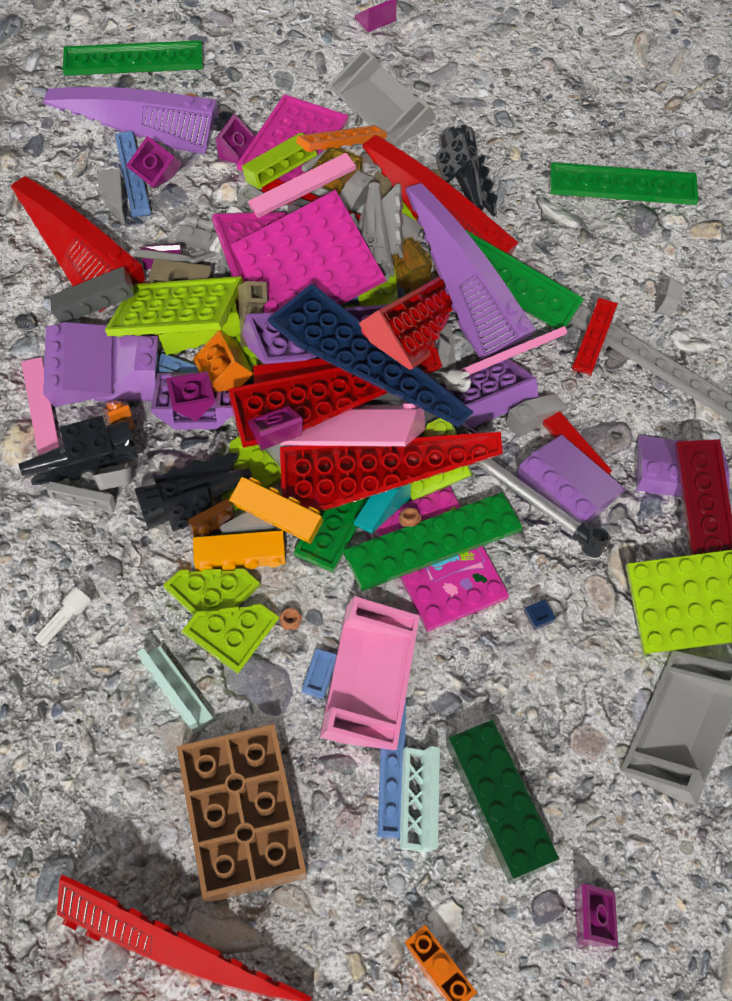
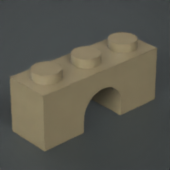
M154 259L149 274L150 283L213 278L212 266Z
M246 281L238 285L241 347H248L242 333L246 314L262 313V307L267 303L266 282Z

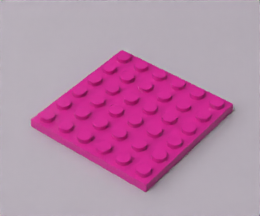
M336 190L231 244L248 281L266 282L267 303L262 307L264 313L277 312L311 283L336 303L342 305L386 282L381 269Z

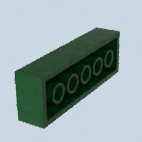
M490 720L449 737L446 747L509 885L554 866L560 858L494 721Z

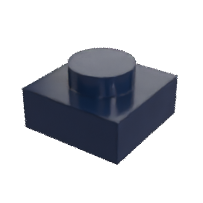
M545 599L524 609L534 631L554 623L556 620Z

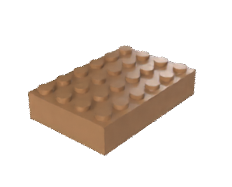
M275 724L177 746L204 902L207 904L307 879Z

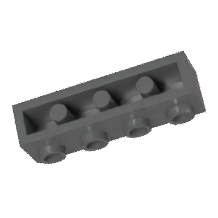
M124 267L118 268L51 295V312L59 323H68L103 308L110 307L118 302L128 300L134 297L132 280Z

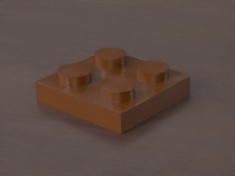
M226 499L188 520L192 540L193 537L212 536V534L220 530V526L233 519L232 505L229 500Z

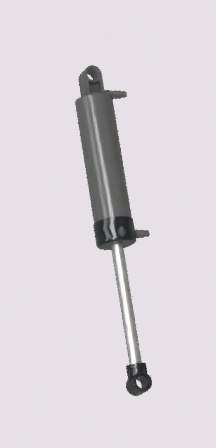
M388 392L367 403L369 405H403L407 401ZM424 410L426 429L428 423L439 419V417ZM465 422L460 427L453 425L457 435L486 432L484 428L475 430ZM424 432L417 437H423ZM487 459L475 463L573 534L572 539L582 543L581 549L587 556L598 558L602 555L610 541V535L605 529L601 527L590 528L586 521L578 522L493 460Z

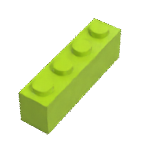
M300 132L242 165L246 182L260 189L317 156L316 150L313 152L305 151L302 146L296 143L297 136L305 135Z
M235 302L221 329L230 337L240 334V318ZM217 331L180 332L177 334L161 333L158 336L166 355L206 344Z

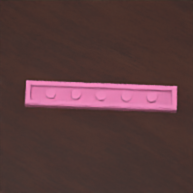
M344 153L249 200V207L257 218H260L356 170V165L347 153Z
M565 326L458 371L473 374L561 337L567 333Z
M42 357L21 361L37 452L38 455H41L60 445L52 404L43 395L44 363Z

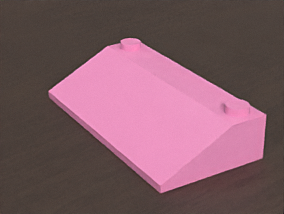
M404 402L403 405H360L303 431L302 436L283 442L281 445L406 446L425 431L424 410L409 402Z
M355 596L346 607L320 738L343 744L397 750L419 615Z

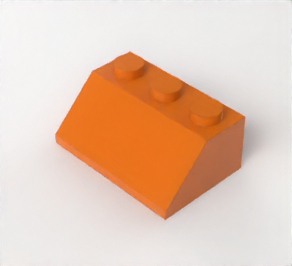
M218 330L193 358L199 372L208 371L213 393L240 387L253 374L238 342L222 330Z

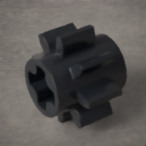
M223 111L219 113L218 118H214L217 131H221L231 118L230 112Z

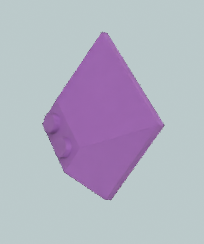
M158 335L113 336V395L96 398L94 401H113L117 399L118 401L152 402L156 381L158 350L162 348Z
M157 373L151 413L173 429H218L233 415L229 402V390L213 393L215 403L197 421L173 411L166 378L193 373Z

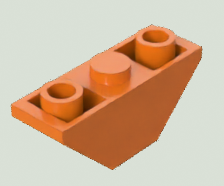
M117 399L106 403V407L102 410L109 425L127 418L129 428H135L129 406L126 403L120 402Z
M426 925L404 942L419 969L445 1001H469L477 994V991Z

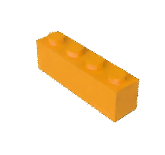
M242 477L229 499L233 506L309 544L312 543L323 523L318 510L310 506L306 509L300 506L298 500L292 497L286 499L280 496L281 492L272 487L266 489L260 486L261 482L252 477L249 479Z
M283 531L193 537L196 571H203V569L232 571L235 568L255 569L259 566L278 567L284 565Z

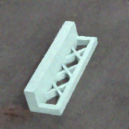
M161 646L148 654L144 648L137 652L142 664L193 734L214 720Z
M430 746L425 750L407 747L403 749L399 849L428 853L438 848L439 747ZM410 755L420 757V768L418 770H415L410 764ZM413 778L420 785V792L416 795L409 788V781ZM412 803L419 809V817L415 820L408 813V808ZM411 828L418 834V844L407 843L408 831Z

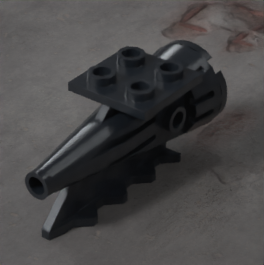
M460 125L461 128L456 129L454 126L450 127L440 138L442 151L436 156L442 179L449 183L456 176L467 199L481 211L485 208L492 216H496L498 195L492 193L494 182L487 178L490 169L483 165L486 156L482 155L478 158L476 135L473 128L468 125Z
M102 415L59 427L64 445L18 463L22 476L37 473L31 479L32 485H43L49 482L58 483L64 478L77 481L83 473H93L94 470L118 465V462L133 461L139 458L127 418L106 426Z
M233 452L225 455L214 453L206 461L195 459L188 467L180 468L174 466L164 475L153 473L155 484L134 489L148 530L154 529L168 521L173 532L185 529L189 526V519L212 507L211 500L237 487L242 477L246 479L252 477L250 468L231 471L239 458L238 453Z

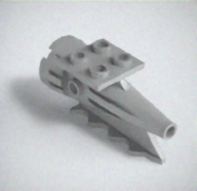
M372 182L368 186L363 220L358 223L355 214H350L387 282L391 275L393 277L395 274L392 255L398 254L400 258H404L402 248L404 242L402 232L401 184H396L382 199L380 184Z

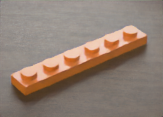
M376 125L299 135L297 136L296 143L302 146L305 151L313 152L318 149L327 150V148L331 147L340 148V146L364 144L374 135L386 139L387 132Z

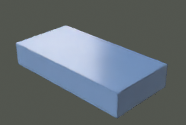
M316 648L301 690L303 694L325 699L333 675L337 654Z

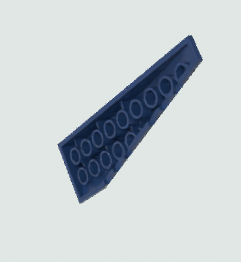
M312 283L267 319L270 325L297 347L457 427H460L474 413L417 366L409 370L370 343L361 331L360 321Z

